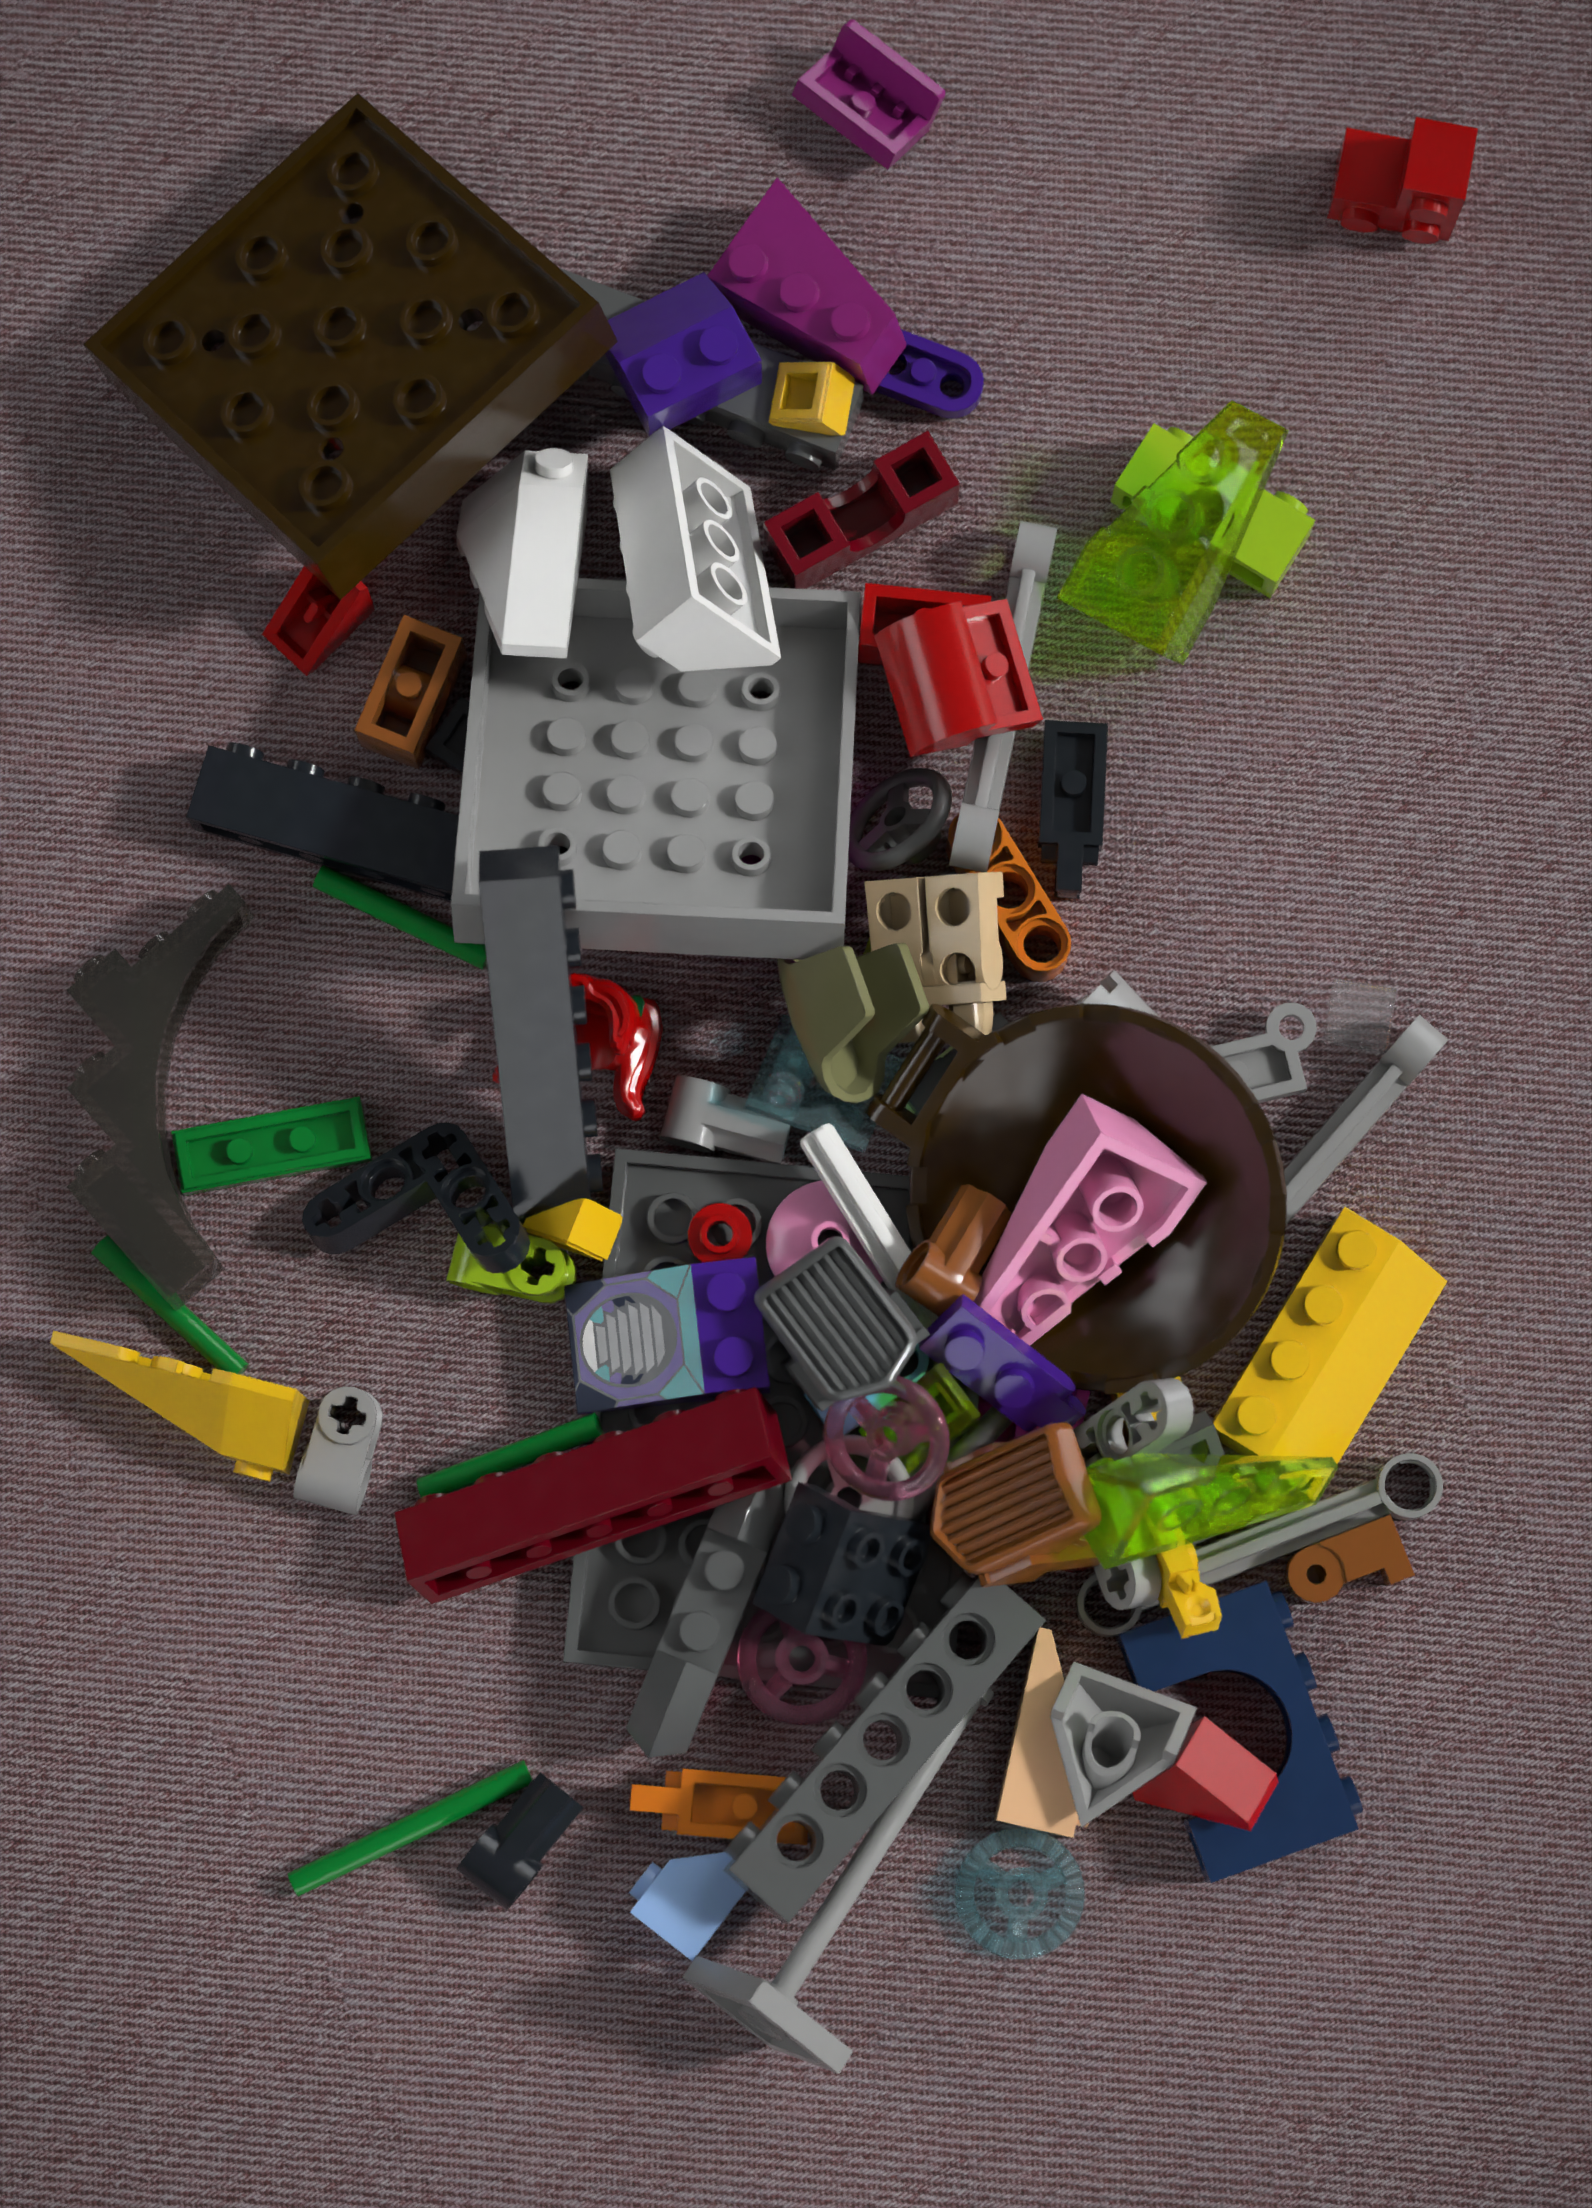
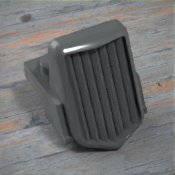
M842 1237L827 1239L761 1286L754 1295L756 1307L790 1354L779 1363L794 1384L803 1389L814 1407L820 1411H824L836 1401H844L888 1389L912 1355L916 1344L930 1335L896 1290L883 1288L850 1243Z

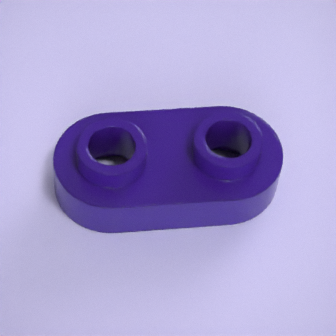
M902 330L907 346L898 359L904 363L906 368L900 374L892 375L887 373L875 391L947 419H957L971 413L978 406L983 393L984 378L978 363L967 354ZM953 380L961 384L963 392L956 397H948L942 393L940 386L946 381Z

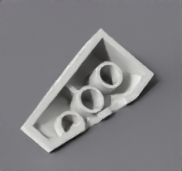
M548 448L541 451L525 450L462 501L456 544L461 557L466 556L469 563L470 579L474 588H479L485 602V615L502 655L567 659L587 522L588 454L569 453L559 448Z

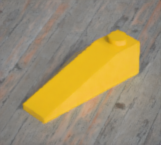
M53 1330L51 1344L225 1458L236 1461L233 1473L266 1482H271L273 1471L290 1475L310 1402L297 1389L213 1368L212 1374L203 1372V1369L177 1359L164 1356H153L150 1359L140 1356V1352L129 1348Z

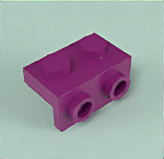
M850 19L841 27L833 48L798 79L792 92V96L887 170L930 130L946 95L945 90L930 79L929 76L921 72L853 19Z

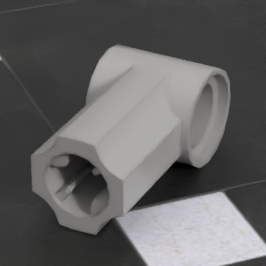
M677 1075L675 1077L659 1134L661 1140L699 1152L713 1153L717 1149L766 1163L781 1164L795 1111L731 1095V1091L728 1088L707 1080L684 1075Z

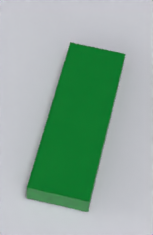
M360 1096L171 1131L181 1192L184 1196L372 1161L364 1109Z

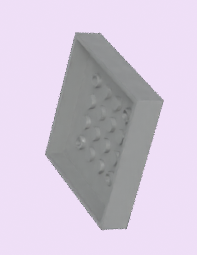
M578 578L567 659L502 655L485 615V602L481 592L479 593L451 897L455 943L485 944L479 890V851L559 845L568 849L567 852L560 855L561 870L574 869L577 908L565 910L566 928L579 927L581 949L804 960L830 949L844 946L861 592L768 587L781 659L771 666L683 672L660 657L654 658L649 656L635 641L632 632L634 625L630 599L626 591L627 580ZM567 682H576L581 685L573 690L562 687ZM756 691H765L770 696L765 699H757L751 694ZM747 855H755L761 861L756 864H746L741 859Z

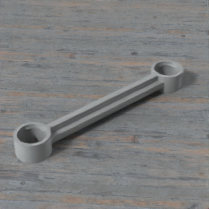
M1020 521L1005 599L1008 601L1029 670L1058 528ZM1016 731L975 739L949 862L950 866L979 872H987Z
M1421 1015L1412 1022L1284 1169L1287 1191L1286 1225L1449 1040Z
M1415 1453L1398 1455L1381 1467L1374 1480L1195 1549L1198 1558L1200 1582L1210 1586L1390 1514L1391 1517L1398 1520L1410 1521L1418 1519L1432 1511L1439 1503L1443 1492L1441 1473L1437 1466L1425 1456ZM1398 1464H1415L1422 1468L1429 1476L1430 1495L1422 1507L1411 1510L1403 1509L1394 1504L1386 1494V1476ZM1096 1574L1090 1576L1080 1587L1075 1603L1076 1613L1081 1624L1091 1633L1101 1637H1115L1128 1631L1137 1622L1141 1612L1160 1605L1157 1599L1152 1605L1132 1608L1126 1621L1119 1626L1105 1627L1099 1625L1085 1611L1086 1595L1094 1585L1099 1583Z

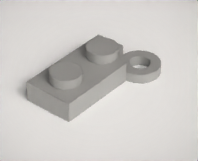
M1295 1002L1284 1003L1277 1006L1269 1014L1265 1024V1034L1211 1046V1048L1219 1053L1241 1076L1256 1097L1258 1103L1305 1093L1307 1085L1298 1053L1306 1050L1313 1042L1317 1032L1316 1020L1312 1012L1304 1005ZM1286 1017L1298 1019L1303 1026L1302 1035L1295 1040L1284 1038L1279 1031L1280 1021Z

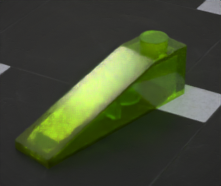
M1231 400L1177 453V459L1149 487L1144 485L1130 499L1132 503L1107 528L1101 527L1086 542L1057 599L1161 656L1183 665L1214 609L1289 430Z
M1139 1453L1116 1461L1113 1458H1103L1086 1468L1100 1507L1101 1521L1096 1528L1085 1534L1084 1537L1104 1570L1171 1550L1184 1544L1187 1545L1316 1505L1339 1467L1333 1457Z

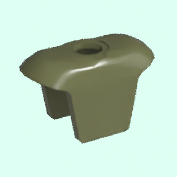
M894 943L858 957L855 956L852 947L839 946L804 960L777 958L778 975L791 1023L817 1082L826 1092L845 1102L859 1103L873 1097L880 1091L885 1077L887 1054L925 1017L930 1009L907 944Z

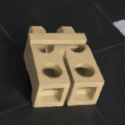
M1003 872L864 881L871 951L894 943L907 944L929 1007L932 1004L948 1005L950 1011L985 1035L990 1034L993 1026V1001L1006 1000L1005 981H1001L1003 956L998 937L997 898L1004 897ZM920 1021L899 1043L916 1042L925 1028Z

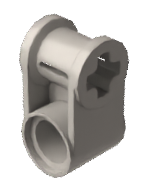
M343 1386L332 1390L324 1397L319 1406L310 1442L304 1451L298 1469L293 1493L295 1499L352 1515L358 1514L368 1487L373 1463L372 1458L383 1421L380 1403L372 1394L356 1387ZM353 1399H358L357 1410L366 1414V1421L363 1426L352 1425L349 1434H344L345 1423L336 1419V1412L339 1407L349 1408Z

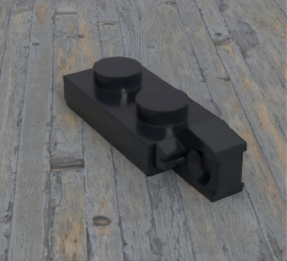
M1045 720L1038 848H1041L1040 863L1056 864L1054 898L1080 899L1083 865H1098L1099 851L1102 850L1108 723Z

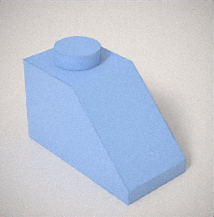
M726 1852L670 1859L663 1869L652 1862L629 1892L630 1895L638 1900L630 1913L693 1961L746 1890L723 1871L733 1859Z

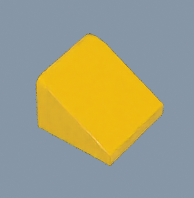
M779 362L768 423L773 426L831 436L845 435L855 384L853 375L834 362Z
M580 1198L526 1218L523 1227L527 1233L535 1237L547 1239L563 1250L602 1261L603 1259L608 1260L622 1224V1216L590 1199Z

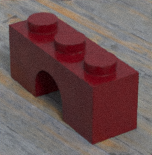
M926 431L874 460L872 470L863 479L845 491L823 499L820 493L817 492L763 522L764 543L789 586L794 589H807L957 505L960 483L929 431Z

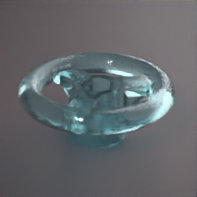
M1009 1828L985 1837L969 1851L957 1874L955 1904L962 1925L977 1944L1000 1957L1025 1960L1050 1953L1070 1937L1079 1923L1084 1908V1881L1075 1858L1057 1839L1038 1830ZM1023 1847L1044 1854L1055 1866L1040 1873L1023 1867L1013 1868L1006 1872L989 1859L1003 1850ZM977 1877L995 1888L997 1906L1008 1917L1006 1937L991 1930L978 1913L974 1898ZM1017 1881L1027 1882L1033 1892L1031 1901L1022 1907L1013 1905L1008 1897L1010 1886ZM1064 1884L1065 1903L1058 1920L1045 1933L1027 1939L1028 1920L1035 1918L1043 1911L1048 1900V1891Z

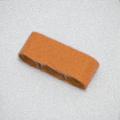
M959 814L953 818L948 830L946 852L949 861ZM998 818L987 872H1003V882L1008 881L1018 884L1026 896V900L1020 906L1013 909L997 905L999 943L1014 968L1022 977L1034 982H1045L1054 979L1063 971L1071 950V937L1047 894L1004 824ZM953 866L957 874L981 873ZM1045 935L1056 943L1059 950L1058 956L1046 963L1036 962L1026 954L1023 944L1032 936Z

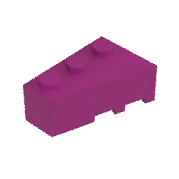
M777 177L707 276L731 303L739 319L814 362H834L853 375L854 381L863 384L864 391L872 395L907 346L896 314Z

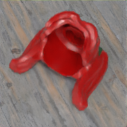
M572 973V986H585L587 1024L576 1025L577 1043L590 1042L592 1070L606 1069L615 1071L613 1097L617 1110L627 1118L639 1121L646 1113L642 1101L643 1094L659 1052L663 1032L659 1006L653 999L644 998L640 995H629L621 986L611 980L595 978L584 973ZM497 1066L492 1077L494 1082L500 1084Z

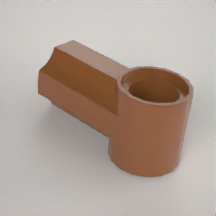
M970 1184L961 1185L930 1239L921 1242L903 1263L898 1272L895 1287L938 1317L962 1294L974 1302L982 1284V1276L978 1273L1012 1216V1213L1006 1208V1204L990 1193L979 1190Z

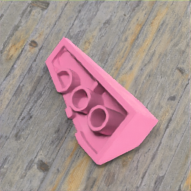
M1081 1094L1045 1146L982 1275L981 1288L974 1303L1030 1346L1071 1313V1303L1100 1280L1107 1285L1121 1274L1122 1270L1119 1265L1147 1243L1155 1247L1170 1235L1206 1185L1204 1177L1135 1119Z

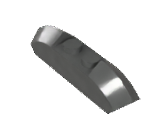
M786 1483L715 1507L626 1726L627 1731L648 1758L687 1753L785 1515L784 1489Z

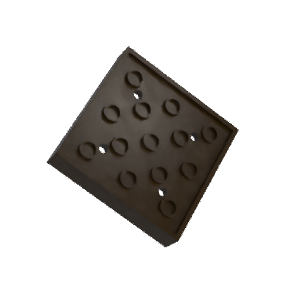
M357 93L83 345L107 380L341 600L609 351L618 340L597 300ZM362 216L357 223L348 224L353 218ZM482 322L477 329L467 331V328L472 323ZM225 342L220 349L211 351L216 344ZM343 450L336 459L327 460L333 452Z

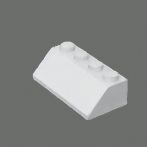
M665 426L660 427L610 469L614 494L613 506L618 520L621 540L619 546L623 554L626 591L630 599L634 639L646 654L654 658H662L681 672L771 666L781 659L751 488Z

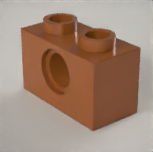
M403 615L354 729L361 747L415 769H420L427 753L425 747L436 732L467 659V652L462 637Z

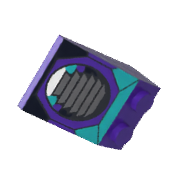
M756 1257L688 1264L565 1285L564 1292L577 1414L714 1400L719 1394L732 1389L748 1390L756 1387L761 1394H769L770 1383L762 1314L754 1303L755 1292L759 1289Z

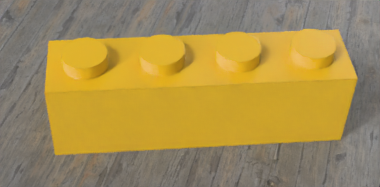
M1344 1207L1333 1220L1213 1418L1212 1422L1220 1442L1316 1500L1446 1285L1447 1280L1401 1240L1347 1207Z

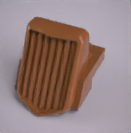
M1069 1423L1046 1424L1012 1441L991 1443L942 1466L944 1474L937 1481L935 1488L930 1535L968 1573L978 1574L982 1587L1032 1582L1047 1571L1098 1566L1112 1556L1101 1523L1100 1507L1074 1431Z

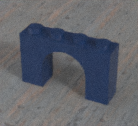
M1267 1581L1218 1598L1222 1618L1219 1629L1214 1632L1209 1631L1182 1639L1173 1617L1170 1615L1115 1636L1131 1681L1135 1685L1151 1691H1157L1206 1673H1234L1249 1678L1266 1690L1275 1701L1282 1715L1286 1741L1283 1758L1276 1771L1278 1784L1252 1830L1248 1831L1195 1816L1183 1820L1206 1883L1219 1881L1356 1831L1359 1828L1354 1815L1363 1812L1361 1800L1350 1775L1340 1778L1331 1753L1339 1751L1340 1746L1333 1725L1326 1713L1320 1716L1316 1715L1308 1694L1309 1691L1317 1689L1310 1663L1304 1652L1294 1655L1285 1630L1294 1627L1293 1618L1281 1590L1271 1593Z

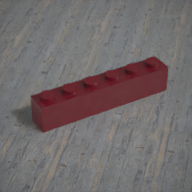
M756 1387L748 1390L732 1389L719 1394L713 1402L687 1411L672 1410L662 1413L654 1419L653 1423L633 1430L604 1433L597 1437L592 1444L567 1453L551 1452L538 1457L534 1464L509 1473L497 1472L478 1478L474 1485L455 1492L426 1495L417 1500L414 1506L394 1512L407 1582L427 1601L434 1604L792 1481L777 1413Z

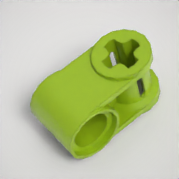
M490 1223L482 1227L494 1247L501 1245L505 1241L495 1224ZM458 1233L446 1282L481 1293L492 1295L504 1294L535 1302L553 1304L565 1298V1285L576 1283L577 1270L573 1259L565 1251L559 1249L555 1243L544 1238L528 1235L530 1248L524 1261L515 1269L505 1273H490L484 1271L477 1264ZM546 1261H548L555 1267L552 1276L542 1275L539 1281L531 1276L533 1266H544Z

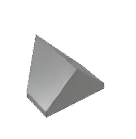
M1073 1662L1052 1708L1050 1717L1081 1828L1175 1763L1197 1707Z

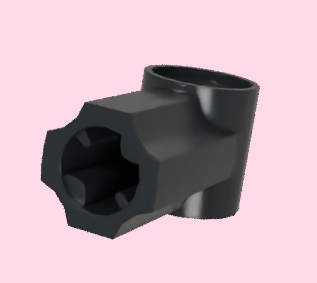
M541 1772L512 1805L513 1807L497 1826L493 1823L484 1832L456 1868L457 1871L506 1911L539 1873L544 1865L541 1863V1860L584 1808Z

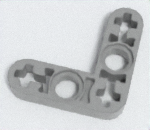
M1175 1378L1141 1382L1073 1429L1100 1507L1101 1523L1112 1553L1110 1558L1098 1566H1094L1106 1601L1112 1608L1118 1610L1152 1605L1158 1599L1161 1591L1160 1568L1128 1472L1182 1437L1190 1429L1193 1420L1192 1397L1187 1387ZM1153 1412H1158V1413L1156 1414V1419H1157V1420H1154V1418H1153V1416H1152L1151 1413H1153ZM1124 1420L1128 1426L1129 1431L1128 1448L1126 1446L1123 1436ZM1096 1447H1098L1101 1454L1095 1455L1097 1452ZM1108 1504L1113 1514V1532L1107 1517Z

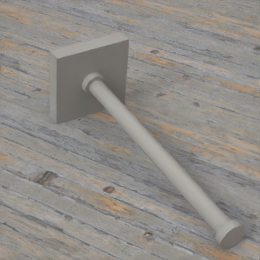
M990 1687L873 1823L772 1983L699 1956L694 1958L682 1978L771 2049L839 2074L853 2051L797 2007L799 2002L794 1996L980 1705L987 1706L994 1696L993 1690Z

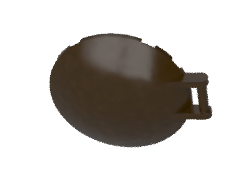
M932 1004L928 1013L921 1021L925 1026L924 1030L883 1094H875L865 1110V1113L871 1120L910 1147L907 1166H911L909 1180L910 1204L906 1205L909 1233L914 1249L921 1242L930 1239L961 1185L970 1184L979 1190L990 1193L1006 1204V1208L1013 1214L1045 1146L1081 1094L1135 1119L1204 1177L1206 1185L1170 1235L1155 1247L1147 1243L1119 1265L1122 1270L1121 1274L1107 1285L1100 1280L1071 1303V1313L1030 1346L1069 1376L1075 1385V1389L1102 1391L1105 1394L1125 1393L1144 1381L1179 1377L1202 1365L1221 1351L1243 1329L1267 1293L1281 1255L1287 1219L1286 1183L1277 1141L1264 1111L1241 1076L1219 1053L1197 1036L1170 1021L1133 1008L1108 1004L1058 1006L1028 1014L985 1035L949 1009L938 1004ZM945 1043L956 1049L958 1053L918 1116H916L905 1107ZM999 1240L978 1273L980 1276L983 1275Z

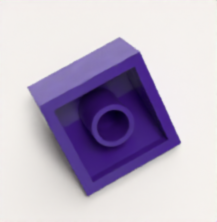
M705 272L608 320L618 342L605 353V356L649 437L662 426L670 430L762 383V360L733 306Z

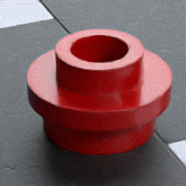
M725 1203L708 1205L698 1211L690 1222L688 1229L689 1246L694 1256L702 1263L744 1258L752 1244L750 1222L741 1210ZM725 1224L730 1227L733 1236L727 1245L715 1246L710 1243L707 1234L713 1225Z

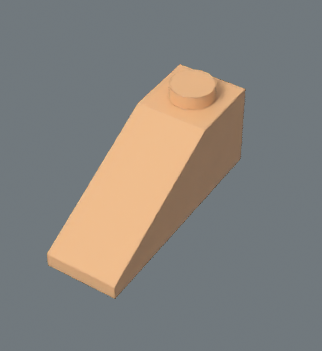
M1040 1627L1034 1634L994 1820L1074 1838L1076 1825H1081L1050 1717L1052 1708L1065 1681L1052 1630Z

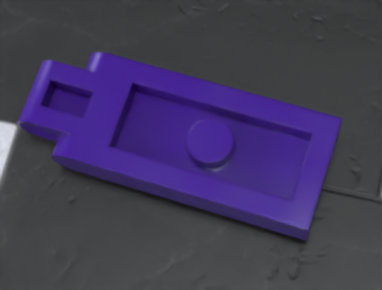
M964 1294L926 1329L930 1335L919 1342V1349L1026 1432H1031L1037 1426L1042 1427L1046 1424L1067 1422L1072 1427L1086 1414V1409L1082 1402L1071 1394L1075 1391V1385L1069 1376Z

